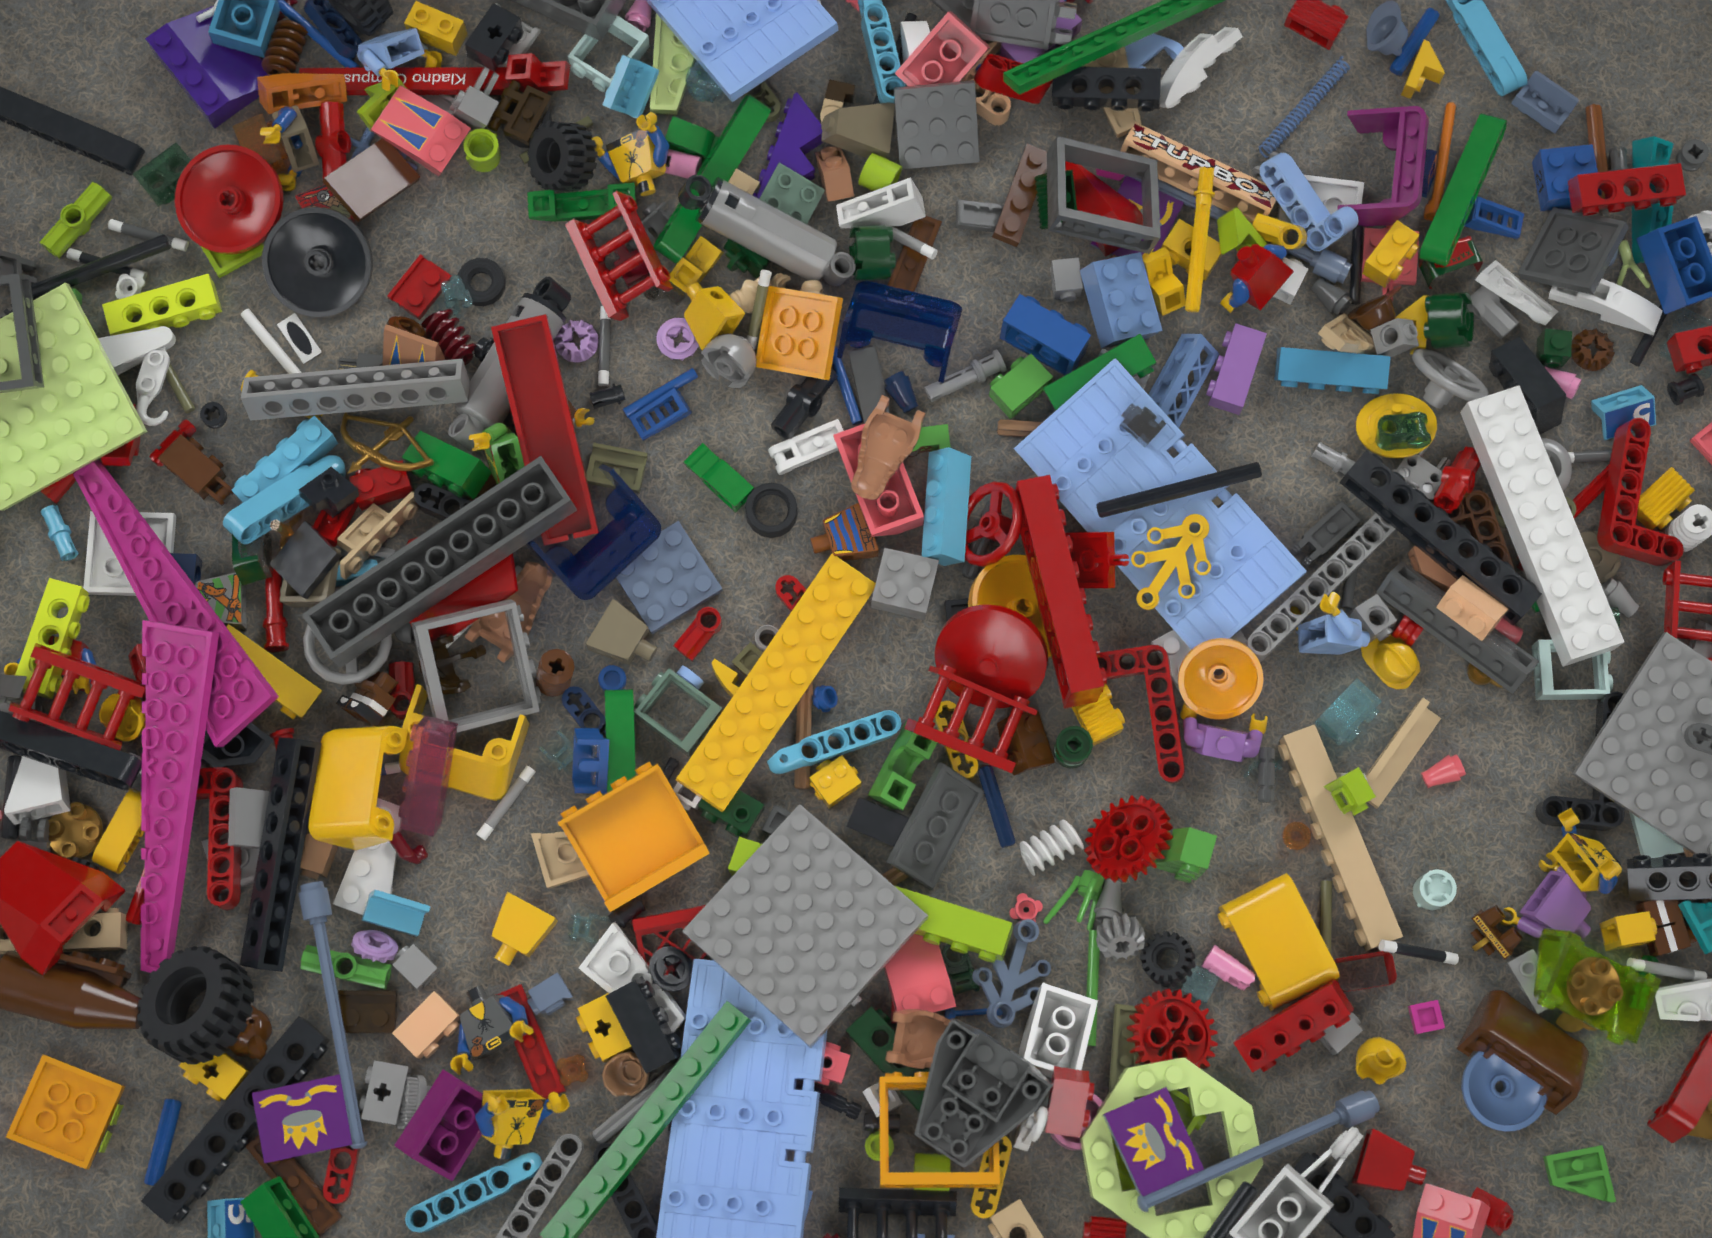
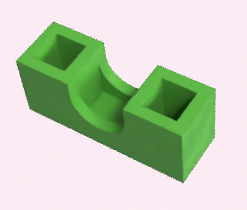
M907 721L904 723L868 794L869 797L890 809H904L916 784L911 782L916 767L923 760H929L937 745L935 741L904 729Z

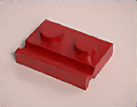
M420 254L387 296L398 306L421 320L453 278L452 275Z

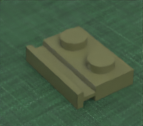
M593 443V450L586 473L588 484L640 494L648 453Z

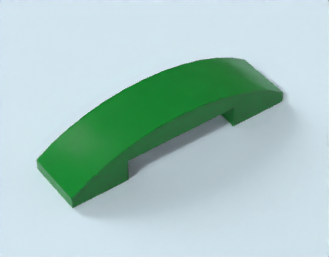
M635 183L610 184L608 189L555 194L554 190L527 192L529 219L540 221L597 219L617 206L612 194L615 191L630 195L636 202Z

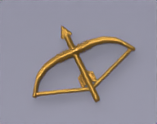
M347 412L343 414L340 427L342 438L354 452L362 455L356 462L351 463L348 473L361 469V466L368 460L380 466L398 471H413L432 466L434 461L429 459L406 429L414 421L412 416L397 424L348 415ZM349 419L387 426L389 428L384 431L385 437L374 447L370 448L361 442H356L349 435L346 425ZM406 435L424 461L398 463L389 460L379 451L390 441H398Z

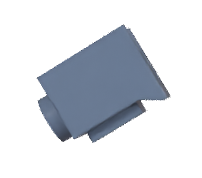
M558 972L528 990L531 998L527 1002L535 1015L540 1012L550 1015L565 1006V1000H575Z

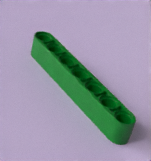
M747 94L736 108L696 175L704 176L711 185L717 177L729 182L767 120L771 109L752 95ZM690 189L693 195L699 196L695 189ZM679 202L653 245L654 250L673 263H678L702 224L695 220L699 209H686Z
M1480 113L1425 236L1419 259L1443 266L1448 265L1501 144L1507 127V120Z

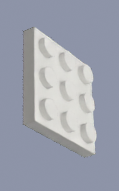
M90 511L83 588L89 595L136 596L95 515ZM139 512L167 550L173 553L176 515L174 513Z

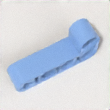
M1279 153L1261 164V178L1292 224L1300 225L1306 230V244L1311 250L1321 251L1358 225V215L1350 207L1344 206L1332 214L1329 213L1290 155Z

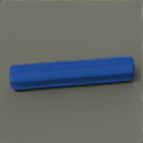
M1428 8L1402 47V54L1396 56L1391 64L1390 71L1397 76H1401L1423 40H1425L1439 17L1438 11L1433 8Z
M168 1098L164 1101L144 1180L147 1185L154 1186L165 1172L181 1108V1101Z

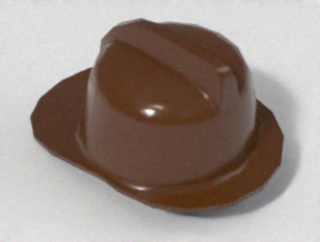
M1398 286L1383 296L1371 299L1353 309L1348 314V319H1356L1361 327L1369 332L1375 327L1394 320L1395 311L1391 297L1399 292L1402 286Z

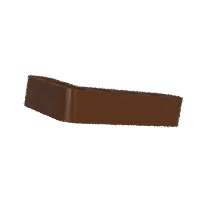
M1474 490L1471 494L1465 493L1459 507L1453 510L1454 518L1450 519L1458 525L1465 524L1473 538L1479 543L1486 544L1501 561L1508 562L1514 568L1489 496L1480 490ZM1469 501L1477 502L1480 510L1472 509ZM1478 527H1485L1489 531V536L1480 534ZM1480 567L1484 575L1490 576L1487 569ZM1509 587L1503 588L1506 593L1512 594Z

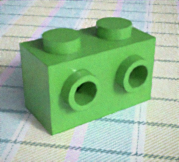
M1029 354L1025 359L1023 357L1018 358L1011 365L1010 368L1012 370L1005 376L999 374L990 383L989 397L1010 420L1045 391L1044 387L1052 383L1053 376L1032 354Z

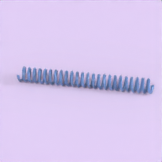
M1343 56L1336 61V64H1333V67L1326 72V75H1323V78L1316 83V86H1313V89L1306 94V97H1303V100L1296 105V108H1293L1289 115L1286 116V119H1283L1279 126L1276 127V130L1269 134L1266 141L1259 145V151L1265 158H1268V156L1262 152L1261 147L1268 154L1276 151V147H1280L1279 143L1282 144L1283 140L1287 139L1286 136H1290L1289 132H1293V129L1297 128L1296 125H1300V121L1307 117L1306 114H1310V110L1317 106L1316 103H1320V99L1327 95L1326 92H1330V88L1337 84L1336 81H1340V77L1347 73L1346 70H1350L1348 63L1342 60Z

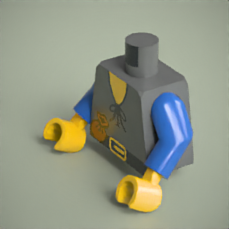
M482 985L467 991L466 994L473 1007L460 1014L461 1023L459 1025L457 1056L451 1060V1069L458 1075H461L462 1067L470 1072L474 1067L469 1061L471 1058L472 1060L484 1059L516 1040L523 1042V1036L533 1033L532 1027L528 1026L524 1006L504 995H494L488 998Z

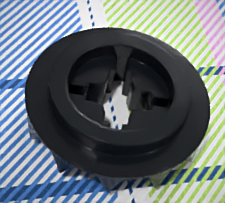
M663 947L657 950L648 961L650 963L648 973L651 974L653 979L652 984L660 986L662 991L668 990L675 993L684 989L691 981L693 969L691 960L678 948ZM675 964L678 965L675 968L673 975L669 974L664 976L663 973L666 970V966L670 967L674 966Z

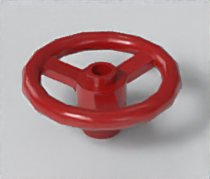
M993 481L980 486L969 496L967 524L977 503L985 496L991 494L989 511L982 516L979 526L966 532L965 560L971 565L985 567L997 563L1011 551L1019 538L1023 525V506L1019 493L1008 483ZM1003 494L1009 498L1012 505V518L1001 513ZM986 537L999 543L1000 546L992 553L982 556L972 552L968 544Z

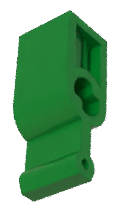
M674 116L671 119L665 136L669 143V149L699 156L702 158V162L705 161L719 138L706 128Z
M704 443L683 462L689 470L701 479L705 486L735 513L746 503L747 497L754 489L748 481L727 462L717 457Z

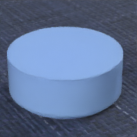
M683 665L676 673L698 690L704 684L700 677Z

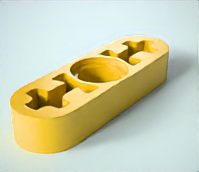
M942 701L934 718L937 728L941 732L944 727H948L946 718H940L939 715L942 714V708H947L948 711L954 712L956 704L951 701ZM962 720L958 733L967 742L969 736ZM944 746L952 769L966 779H972L978 770L977 759L964 754L966 763L973 764L970 768V773L965 774L964 770H958V767L961 766L959 755L956 758H953L952 755L960 754L961 752Z
M1007 1136L1001 1139L1003 1140L1002 1145L1007 1147V1150L999 1154V1161H1004L1003 1167L1000 1166V1185L998 1188H986L997 1190L995 1196L989 1193L988 1203L992 1204L991 1210L986 1209L984 1214L979 1212L980 1207L975 1206L977 1200L983 1199L984 1192H979V1188H974L970 1208L973 1214L979 1218H989L997 1210L1012 1151V1144ZM988 1150L982 1155L978 1172H984L986 1168H989V1163H986Z

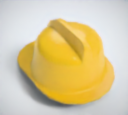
M1389 635L1382 641L1376 638L1368 646L1361 647L1362 657L1366 664L1388 687L1406 689L1420 672V663L1414 650L1400 638L1395 639Z

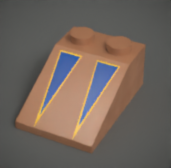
M386 324L383 340V366L445 360L438 342Z

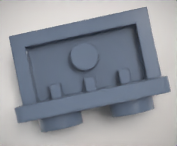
M1535 71L1528 80L1527 85L1520 90L1511 104L1517 107L1520 112L1539 122L1545 129L1556 133L1573 111L1579 99L1540 72Z

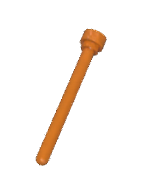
M1449 102L1445 106L1432 199L1425 205L1423 217L1429 221H1433L1443 198L1456 105L1453 102Z

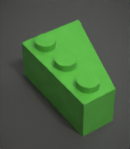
M1190 827L1173 829V838L1165 841L1170 846V849L1161 851L1165 858H1157L1155 860L1156 868L1175 874L1174 878L1179 881L1191 883L1192 879L1197 880L1208 869L1217 836Z

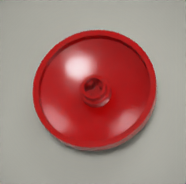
M238 145L214 146L195 156L182 171L175 191L176 214L185 233L198 245L220 254L244 253L262 244L272 228L280 220L283 209V189L273 166L255 151Z
M984 604L963 609L945 623L936 642L935 663L937 668H940L941 664L950 666L957 670V676L1012 700L1015 695L1027 700L1039 689L1043 682L1048 666V651L1040 631L1025 616L1007 607ZM951 680L948 684V688L960 698L964 686ZM974 691L970 703L985 707L988 696ZM999 701L996 709L1012 706Z

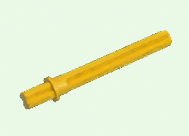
M1200 167L1198 188L1193 194L1196 196V208L1185 310L1193 313L1200 310L1212 198L1215 197V192L1212 191L1215 169L1212 167Z

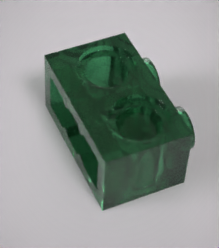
M174 143L136 171L133 176L157 207L175 199L176 186L182 171L175 172V169L179 166L186 167L191 159L177 143ZM157 182H163L159 188H153Z

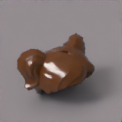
M251 1005L253 1012L251 1018L248 1017L246 1021L247 1028L244 1032H240L237 1037L239 1040L233 1046L229 1045L227 1048L236 1056L262 1060L268 1049L266 1043L272 1034V1026L268 1016Z

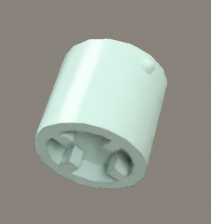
M1431 870L1418 878L1413 885L1414 900L1419 908L1437 910L1454 899L1457 886L1453 877L1446 871Z

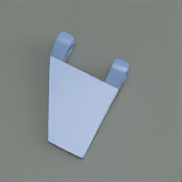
M1154 33L1125 46L1129 68H1146L1143 65L1163 49L1174 60L1184 48L1180 43Z

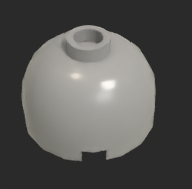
M734 334L719 335L710 341L701 352L704 355L701 362L706 371L717 380L719 375L731 381L732 383L729 385L731 388H741L746 385L755 371L757 361L755 352L749 341L742 336Z

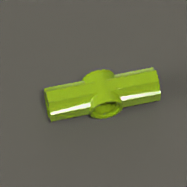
M92 182L73 204L66 205L62 209L58 222L39 243L52 255L60 259L79 236L86 234L90 230L91 222L111 201L112 196L100 185ZM81 217L77 223L71 224L74 218Z

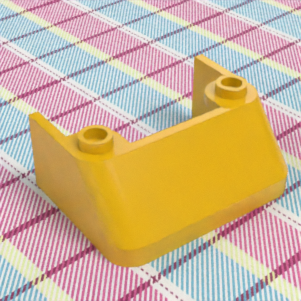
M417 684L402 727L407 729L405 747L399 753L400 769L404 774L413 778L488 800L496 801L502 799L509 789L530 725L526 716L519 715L511 741L495 738L486 744L482 756L429 741L432 726L430 721L422 715L428 695L423 686Z

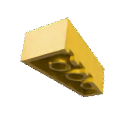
M228 624L226 626L279 696L275 701L282 705L280 711L293 720L296 716L302 719L319 697L322 690Z

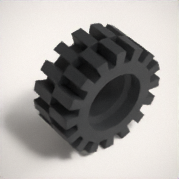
M1163 931L1162 936L1159 933L1154 934V940L1148 938L1146 940L1148 946H1144L1141 949L1144 954L1140 955V960L1143 963L1142 968L1149 978L1157 985L1160 983L1163 987H1168V984L1176 987L1179 981L1182 984L1185 983V977L1187 975L1191 977L1193 974L1191 968H1195L1196 965L1193 960L1196 959L1195 954L1186 939L1182 936L1180 937L1178 933L1173 932L1170 934L1168 931ZM1168 949L1176 951L1178 953V962L1173 968L1162 969L1159 967L1158 957L1161 952Z

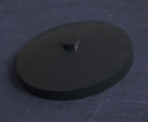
M309 207L289 213L272 228L264 244L262 268L270 290L283 305L305 316L326 317L347 310L363 296L371 280L373 256L367 237L352 219L333 209Z

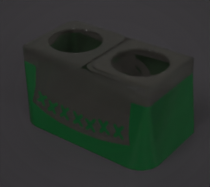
M267 532L249 544H242L232 534V564L241 585L272 577V566L270 565L272 562V539L270 533Z

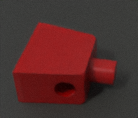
M1372 1128L1366 1132L1351 1183L1393 1191H1403L1407 1181L1421 1186L1426 1176V1169L1412 1164L1415 1155L1414 1150Z

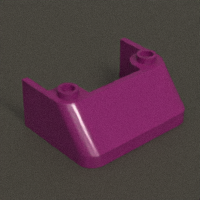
M1419 106L1348 110L1347 116L1358 133L1383 132L1382 139L1384 145L1389 150L1396 151L1392 197L1384 199L1380 203L1338 205L1337 210L1344 206L1354 209L1358 215V225L1363 227L1393 225L1396 220H1401L1415 209L1421 201L1429 125L1428 116Z

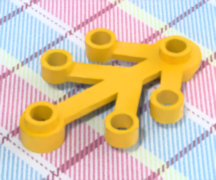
M1191 514L1179 526L1165 529L1158 527L1149 529L1147 539L1154 545L1162 543L1164 539L1182 538L1176 547L1146 553L1136 551L1132 554L1131 562L1137 568H1144L1147 564L1166 560L1150 586L1142 588L1138 592L1136 600L1141 608L1152 610L1158 606L1160 602L1158 593L1176 567L1180 582L1178 587L1179 595L1184 599H1190L1195 595L1196 589L1191 583L1186 551L1193 544L1197 560L1194 563L1195 572L1201 576L1210 573L1212 567L1211 563L1207 560L1203 541L1209 533V523L1205 517L1199 514ZM1198 523L1200 525L1199 532L1192 533L1190 525ZM1159 531L1161 538L1158 541H1152V532ZM1139 554L1145 556V562L1141 565L1135 562V557ZM1200 562L1208 564V569L1205 572L1198 571L1197 566ZM1185 585L1192 587V593L1188 596L1182 594V588ZM1144 594H1152L1153 600L1151 603L1146 604L1143 602Z

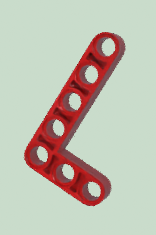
M1634 418L1619 426L1615 432L1597 541L1599 546L1605 551L1655 566H1663L1680 559L1684 549L1682 542L1674 536L1635 525L1651 428L1649 423L1643 418ZM1626 455L1629 456L1631 463L1627 460ZM1617 506L1621 509L1622 515L1618 512ZM1613 532L1617 536V541L1613 537ZM1638 540L1642 543V548L1639 546ZM1663 547L1666 549L1667 555L1664 553Z
M1159 645L1101 652L1100 657L1097 659L1107 662V669L1105 671L1107 680L1145 675L1159 774L1169 783L1181 781L1185 775V762L1168 653ZM1155 651L1163 654V661L1157 666L1150 665L1148 662L1149 655ZM1127 655L1135 658V665L1130 670H1124L1120 665L1122 658ZM1157 679L1166 680L1168 685L1164 693L1157 694L1153 692L1152 685ZM1168 707L1171 709L1172 715L1168 721L1161 722L1157 719L1156 712L1159 708ZM1167 734L1173 735L1176 739L1175 746L1169 750L1163 749L1160 745L1161 738ZM1170 762H1175L1180 767L1179 774L1174 778L1167 777L1164 772L1165 766Z
M226 767L200 768L199 779L203 778L204 783L201 788L197 789L196 800L210 799L207 897L210 903L220 909L232 910L238 905L241 897L242 850L241 847L228 846V843L220 844V837L229 832V814L221 817V810L224 806L229 805L230 789L235 787L243 788V781L239 775ZM227 777H232L230 786L222 789L223 780ZM224 861H229V869L225 873H220V865ZM228 889V898L225 901L219 902L220 892Z

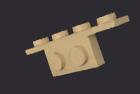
M410 492L390 513H387L373 503L337 538V545L348 552L340 561V575L343 579L346 580L352 573L356 574L370 555L374 556L389 537L392 538L396 535L400 526L406 520H410L415 516L418 506L414 499V492Z

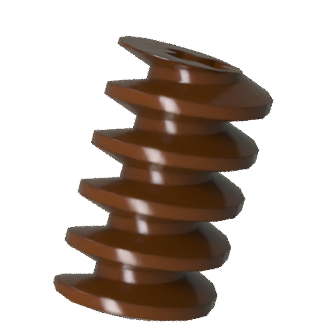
M281 20L275 24L274 32L268 43V49L265 51V57L261 62L263 70L268 75L294 73L296 71L295 64L300 60L298 55H301L303 52L301 46L306 44L304 36L308 33L302 25L291 20Z
M552 649L542 655L535 678L536 687H539L541 693L546 696L556 697L562 695L570 687L575 668L574 660L570 654L561 649Z

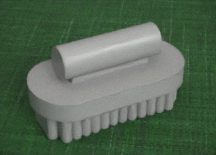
M412 1075L406 1078L398 1117V1129L406 1128L432 1087L427 1086L423 1075Z

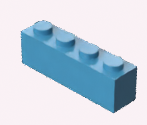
M1279 347L1277 348L1274 380L1281 381V386L1297 388L1298 383H1309L1308 389L1325 390V385L1336 386L1335 391L1352 392V387L1363 388V393L1379 394V389L1384 390L1388 388L1391 356Z

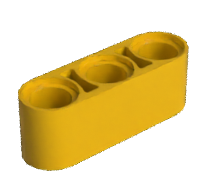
M131 788L126 793L92 856V862L116 874H120L125 869L126 865L124 863H128L140 841L138 837L142 838L145 832L141 831L140 791Z

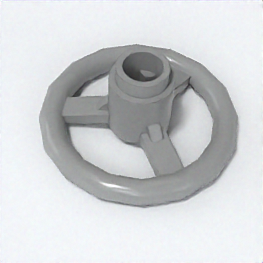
M1427 348L1416 349L1413 352L1412 360L1416 367L1430 379V382L1424 389L1426 393L1423 396L1424 400L1430 405L1441 409L1443 405L1449 403L1454 395L1466 401L1488 396L1489 392L1483 382L1451 358Z
M307 625L303 637L304 655L311 669L324 680L341 685L360 683L375 675L387 661L392 646V635L390 634L381 640L378 653L368 666L358 670V660L365 656L366 650L345 664L346 673L342 674L331 671L320 662L315 652L314 640L316 636L309 625Z

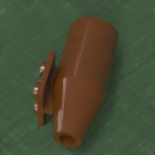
M8 951L0 960L1 1010L74 1029H139L137 1014H140V1011H138L137 1007L138 1001L141 998L121 987L123 978L130 979L132 974L124 971L125 965L115 961L100 958L99 963H96L98 958L72 951L71 956L65 954L60 956V960L67 962L66 965L56 962L42 976L22 960L17 952Z

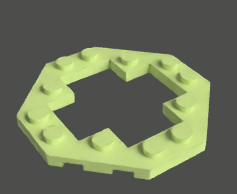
M1184 1057L1125 1068L1119 1077V1081L1111 1093L1107 1095L1096 1112V1116L1080 1138L1090 1195L1094 1200L1107 1207L1118 1217L1149 1238H1203L1244 1181L1250 1184L1253 1182L1263 1166V1159H1257L1206 1182L1209 1205L1158 1215L1155 1213V1207L1152 1206L1148 1208V1212H1143L1137 1204L1139 1194L1136 1188L1124 1191L1121 1189L1112 1136L1103 1114L1134 1101V1097L1148 1095L1167 1087L1168 1091L1187 1087L1193 1116L1221 1111L1229 1155L1232 1158L1260 1145L1252 1105Z

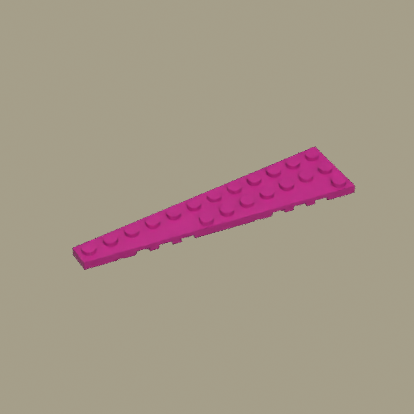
M97 459L77 470L73 475L149 621L219 632L206 730L215 747H224L279 696L108 470Z
M142 620V656H146V673H142V684L146 685V702H142V713H145L146 720L145 728L142 731L141 831H145V848H141V859H145V877H141V888L145 890V903L141 906V971L152 973L153 970H158L159 964L164 959L172 958L171 954L175 951L219 632Z

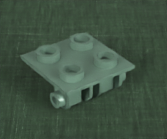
M779 162L759 199L807 224L825 189Z

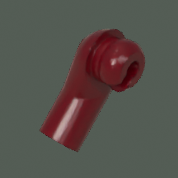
M400 831L393 834L392 841H389L398 856L410 863L417 865L428 857V852L423 845H418L414 849L411 848Z

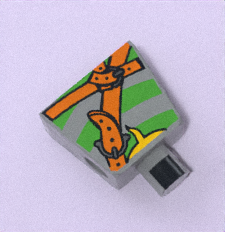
M236 572L196 582L195 587L225 626L230 624L235 629L247 630L246 585H241Z

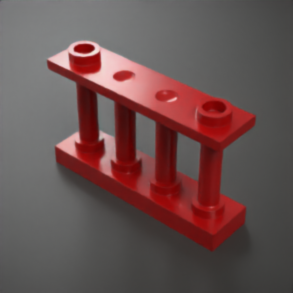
M615 191L612 194L617 206L589 224L572 219L565 226L608 318L622 321L629 317L626 309L627 303L653 286L666 291H670L673 288L669 281L671 279L666 267L661 264L637 214L636 209L638 207L635 200L630 195ZM620 216H623L628 229L598 247L593 239L594 233ZM634 239L639 252L612 270H608L604 262L605 256ZM645 262L650 276L620 294L615 286L616 280Z
M1675 560L1664 570L1662 583L1666 585L1664 632L1669 633L1676 639L1712 642V631L1678 627L1679 611L1712 615L1711 603L1679 600L1680 584L1712 588V576L1680 573L1681 561Z
M35 643L30 657L35 658L34 663L37 665L21 703L11 701L8 710L13 712L12 716L25 722L33 719L93 742L120 750L122 741L115 739L130 700H134L135 696L142 698L146 685ZM53 665L64 669L62 672L64 677L49 714L32 709L47 669H51ZM83 676L91 679L90 684L92 687L77 723L73 724L60 719L75 679ZM110 686L118 689L120 696L103 735L87 728L103 689L106 690Z
M941 664L940 668L930 665L928 671L939 675V679L923 717H919L918 721L908 718L904 729L1012 773L1016 763L1007 759L1009 754L1006 752L1023 712L1036 716L1038 710L1029 707L1030 701L1015 695L1012 700L956 675L957 670L950 666ZM951 680L963 685L964 688L948 727H944L941 732L934 729L935 723L933 721ZM974 691L988 696V700L972 738L969 737L968 741L965 742L958 739L960 735L958 730ZM1000 701L1013 708L997 747L993 748L992 752L983 749L984 743L982 742Z

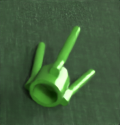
M1084 870L1081 877L1075 876L1071 886L1050 910L1043 923L1048 924L1076 888H1079L1077 893L1084 897L1076 920L1077 922L1082 921L1089 902L1093 899L1087 930H1092L1096 917L1094 909L1102 892L1101 887L1105 879L1090 870Z

